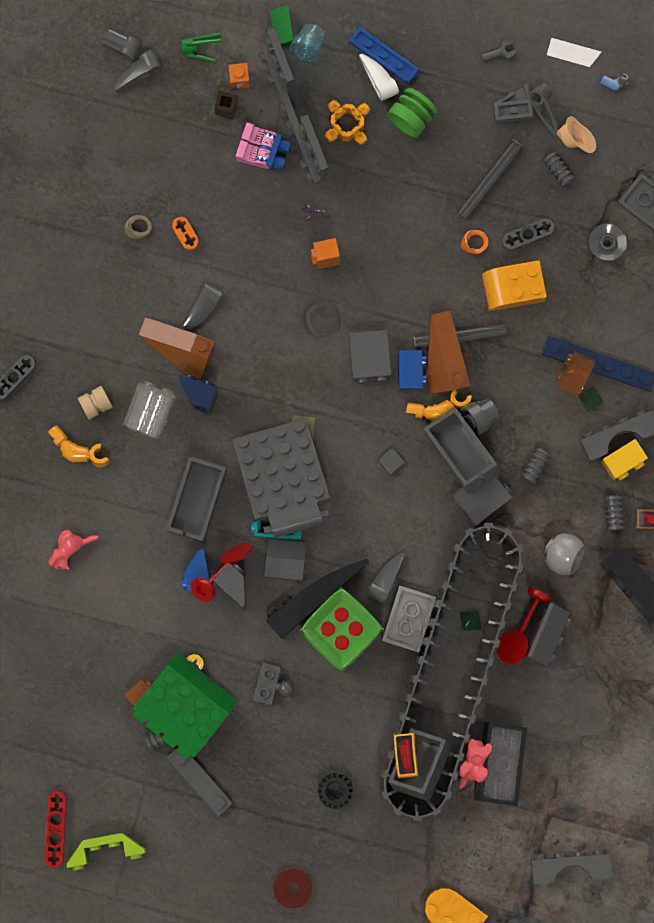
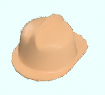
M572 116L568 117L566 124L557 131V135L568 148L580 147L587 153H593L596 150V141L592 133Z

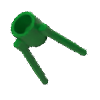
M216 33L182 39V54H187L188 58L216 62V59L194 54V52H198V45L222 42L221 38L211 39L220 37L221 34Z

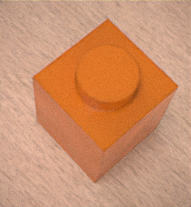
M247 63L229 65L231 90L250 88Z

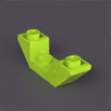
M125 833L83 840L67 863V868L72 867L73 871L84 869V865L89 863L86 848H89V851L101 849V845L108 844L109 847L120 846V841H123L125 856H130L131 860L142 858V854L147 851L145 847Z

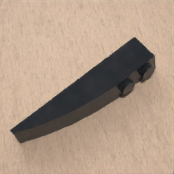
M364 559L340 568L310 584L293 598L291 596L287 597L282 602L283 607L278 611L275 608L267 615L269 619L266 622L283 639L331 595L338 591L340 587L362 570L369 561Z

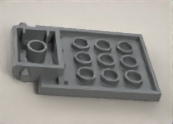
M306 418L232 439L255 522L269 518L270 526L263 527L265 535L273 533L274 538L323 525L322 519L329 517L327 509L319 511L318 504L330 501V497Z

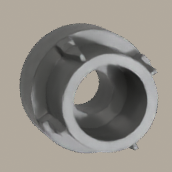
M489 398L483 401L472 402L460 410L461 416L476 436L487 432L489 426L500 419L496 406Z

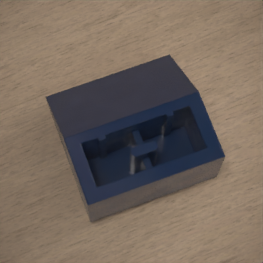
M185 374V377L180 375L179 381L192 408L211 415L218 397L217 387H214L215 384L206 380L203 383L196 381V377Z

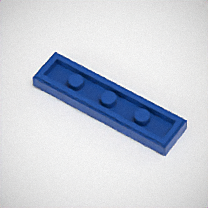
M360 26L349 39L348 43L375 60L407 85L411 83L420 71L418 67Z

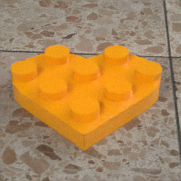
M449 888L434 890L425 902V913L431 923H484L488 917L460 894Z

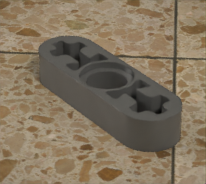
M542 219L504 235L502 246L507 251H514L549 237L554 231V223L550 219ZM543 224H545L546 226H550L548 232H546L545 230L539 231L538 234L540 236H537L536 229H541ZM530 230L533 233V238L530 240L525 239L523 232ZM519 233V238L522 243H520L519 240H516L513 243V246H511L510 244H506L509 237L511 240H514L518 237L517 234Z
M24 355L20 357L0 378V389L5 386L2 383L4 380L11 386L10 389L7 386L4 388V395H0V401L7 399L35 370L36 362L31 356ZM31 360V367H25L22 370L25 374L22 376L16 368L19 367L21 370L24 367L23 361L28 362ZM17 373L19 380L16 383H10L8 380L10 374Z

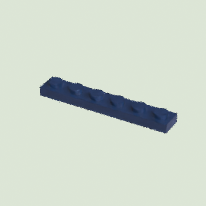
M551 336L547 337L542 355L648 392L651 391L654 382V372Z

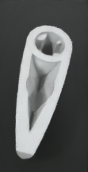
M359 54L360 60L379 99L383 101L399 94L395 80L389 76L385 69L367 55Z

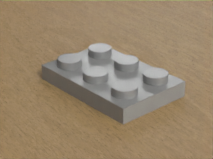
M399 585L382 641L419 653L436 597Z

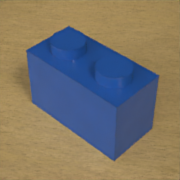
M399 350V391H422L423 386H426V374H422V367H426V356H422V350Z

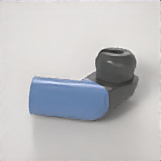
M621 74L620 77L613 80L604 75L600 84L612 90H619L628 85L629 76Z

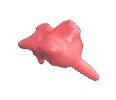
M70 530L61 532L58 538L59 547L53 550L48 560L49 565H54L55 569L69 570L68 558L82 546L98 540L99 536L93 535L82 539Z
M469 740L465 759L458 768L459 776L461 777L459 782L460 789L466 786L469 780L480 783L487 778L488 770L484 768V762L492 751L491 744L483 745L480 740Z

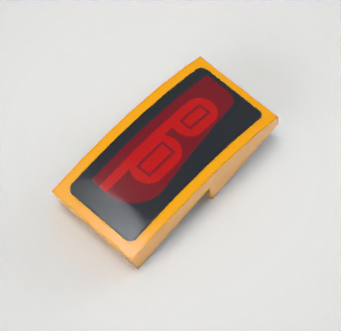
M414 733L394 735L398 778L418 776Z

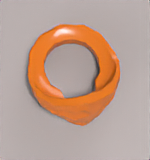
M470 230L463 236L461 248L471 254H480L488 246V237L480 230ZM473 235H478L483 239V246L480 249L470 248L467 240Z

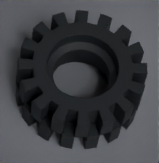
M332 773L320 781L318 797L326 807L339 809L346 806L351 800L353 788L349 779L344 775ZM333 783L340 784L343 788V794L338 799L331 798L327 793L328 787Z

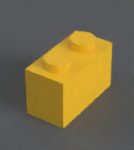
M634 439L605 457L601 463L613 481L617 478L620 481L629 475L628 471L634 468L637 471L645 465L644 461L648 457L637 440Z

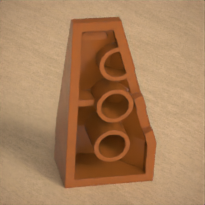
M450 310L431 315L426 369L430 394L470 386Z
M146 317L138 334L184 374L194 376L200 380L204 376L216 347L213 340Z

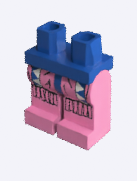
M246 123L242 140L236 153V160L271 171L274 168L284 170L286 158L280 157L278 154L279 151L289 153L292 143L284 139L282 134H276L275 132Z

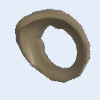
M141 215L132 216L124 226L125 235L136 240L145 238L152 230V224L149 219ZM136 220H143L148 228L145 232H138L132 229L131 224Z

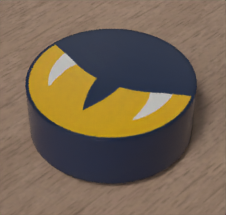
M197 654L189 655L186 659L202 671L204 667L203 658Z

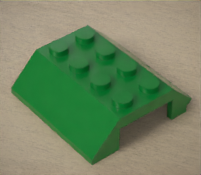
M177 652L146 693L134 705L133 709L135 712L132 715L142 724L145 720L149 721L146 725L147 728L157 736L162 732L164 735L161 739L172 748L177 744L179 747L176 751L188 759L190 755L194 758L204 747L238 700Z

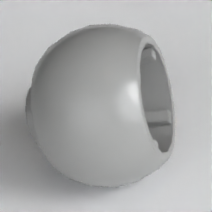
M563 533L557 535L555 539H551L548 542L544 552L547 555V566L556 574L572 575L581 563L585 552V545L578 537L572 534Z

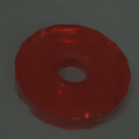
M295 868L286 869L275 879L273 886L274 896L284 907L299 908L310 899L312 882L302 870ZM290 883H296L299 890L295 894H290L287 886Z

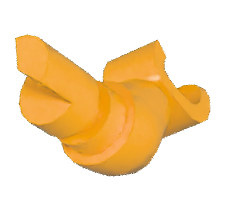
M453 390L450 401L446 400L438 405L434 404V406L428 405V407H424L422 404L408 402L406 413L416 414L415 418L426 417V419L434 422L454 408L460 411L462 407L471 403L472 397L469 395L464 402H458L455 399L457 391Z
M57 425L48 431L54 438L53 442L57 447L60 446L63 457L68 461L76 463L91 460L92 464L99 468L106 467L110 463V459L107 457L103 459L95 457V454L101 451V444H96L89 450L88 447L78 446L76 443H72L71 440H67L68 437Z

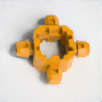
M331 101L328 104V109L332 113L331 128L326 132L325 138L328 142L338 139L337 136L342 141L347 142L354 138L359 145H363L367 141V137L362 131L364 130V117L370 111L369 106L363 103L356 109L353 104H345L341 107L337 101ZM349 113L359 123L352 131L346 133L336 122L344 114Z

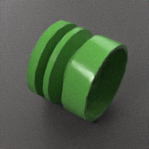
M406 88L404 95L399 97L400 103H394L387 112V116L402 132L413 138H418L425 129L424 122L430 123L432 117H435L437 114V109L423 94L413 88Z

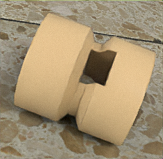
M102 386L93 389L90 395L86 393L78 397L89 420L98 416L99 411L105 412L113 408Z

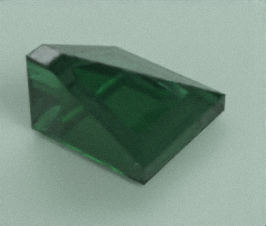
M594 386L577 395L586 411L603 403Z
M479 610L460 612L462 632L481 629Z

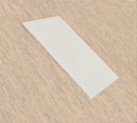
M551 38L547 52L548 56L590 67L601 54V51Z

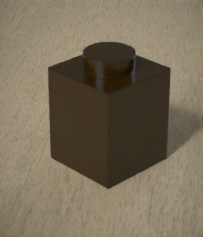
M219 91L214 107L215 115L234 119L238 104L237 95Z

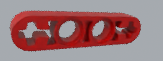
M54 791L48 798L45 863L50 868L61 866L64 860L67 797L62 791ZM57 794H59L60 798H63V802H59V808H63V812L58 810L51 811L52 808H56V802L52 799ZM54 814H59L62 817V822L59 825H54L51 822V817ZM52 834L60 835L61 841L58 845H53L50 842ZM49 847L61 848L60 851H56V857L60 860L55 865H53L52 861H49V857L53 856V850L49 851Z

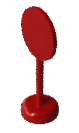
M239 544L225 552L220 559L223 566L209 580L203 577L195 578L190 583L194 596L203 602H210L215 597V589L212 585L213 580L229 563L234 564L249 555L252 551L251 544Z
M530 586L527 593L535 598L520 630L508 631L500 638L501 643L499 649H497V654L500 660L506 664H517L525 658L529 649V641L523 633L539 601L549 604L553 600L551 596Z

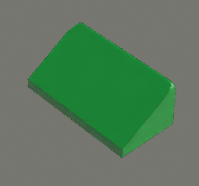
M288 5L270 10L272 28L274 27L281 46L293 45L294 40Z

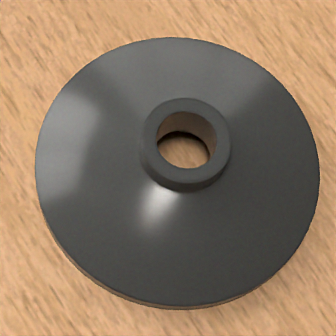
M614 224L597 226L589 237L591 252L603 261H612L619 258L627 246L625 233ZM605 241L610 243L609 247L604 246Z

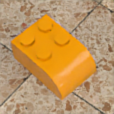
M540 260L499 267L482 274L489 312L545 302L547 298Z

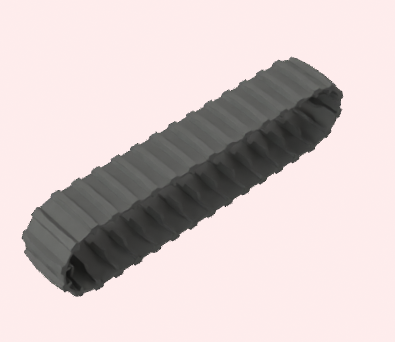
M484 523L482 527L476 529H466L462 533L463 539L461 543L455 544L452 547L451 555L454 558L452 562L447 564L445 569L448 577L446 581L441 582L439 587L442 596L440 600L435 601L433 609L436 611L435 618L430 619L427 627L430 629L428 637L423 638L421 644L424 652L422 656L417 657L415 662L419 668L417 674L412 675L409 681L413 685L411 693L406 694L403 701L407 705L404 713H399L397 718L401 724L398 732H393L391 737L394 740V735L401 734L405 721L416 722V720L406 716L411 702L420 705L422 701L412 697L417 684L425 686L428 684V682L418 679L423 665L430 667L434 665L425 660L428 647L438 649L440 645L432 642L431 638L434 628L442 630L446 628V626L440 625L437 619L440 610L451 611L452 609L443 604L446 592L457 593L458 590L449 585L452 574H463V570L455 566L458 555L468 556L470 553L461 548V545L467 540L475 546L477 542L473 537L480 533H484L485 542L489 541V533L501 537L497 545L500 546L503 540H505L512 549L505 553V557L509 555H514L515 557L514 566H505V569L510 570L513 576L510 584L500 583L499 587L508 592L504 603L494 602L493 604L502 611L497 622L489 620L487 623L496 628L492 640L482 639V643L490 646L486 659L476 658V661L483 664L484 668L480 678L470 677V680L479 683L475 696L464 695L465 699L473 703L468 716L458 714V717L467 720L462 735L452 733V736L461 739L456 754L449 752L450 756L455 757L451 772H441V774L449 776L445 791L434 790V792L442 794L443 797L436 807L431 802L426 801L431 810L424 814H419L418 804H414V815L400 811L406 801L402 800L397 807L392 804L388 796L398 791L392 790L387 792L386 780L387 777L391 776L388 772L393 758L396 759L394 755L395 745L392 751H387L385 757L389 759L386 770L380 771L379 776L383 778V790L379 793L381 799H387L393 807L391 811L393 815L398 817L402 814L411 817L413 823H420L423 817L430 815L437 817L441 814L440 808L444 805L445 801L452 799L453 793L450 791L453 780H458L459 774L456 772L459 761H463L465 757L462 750L464 744L469 742L471 738L468 734L470 725L476 723L477 717L474 715L476 706L482 704L483 698L480 696L482 687L488 685L489 679L486 677L488 668H492L495 660L492 658L494 650L499 649L501 643L498 636L500 631L505 630L506 621H504V617L512 608L510 598L518 589V584L515 582L517 577L523 574L524 566L521 564V553L524 550L522 544L516 542L512 536V531L508 528L503 530L494 527L492 523Z

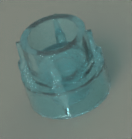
M306 23L302 27L301 32L294 36L290 45L291 53L303 62H318L324 50L322 43L325 38V31L317 25Z

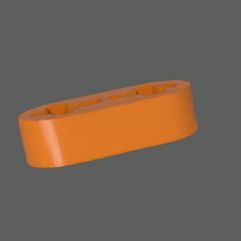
M177 217L172 223L177 238L185 250H196L199 246V240L186 218ZM177 223H185L184 228L186 232L183 233L180 228L176 229L178 227ZM187 235L191 240L195 239L193 246L186 245Z

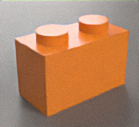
M336 238L313 243V249H310L313 265H317V269L340 265Z

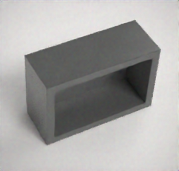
M410 728L409 733H414L418 776L398 778L397 766L395 764L388 783L396 791L430 802L451 746L446 739Z

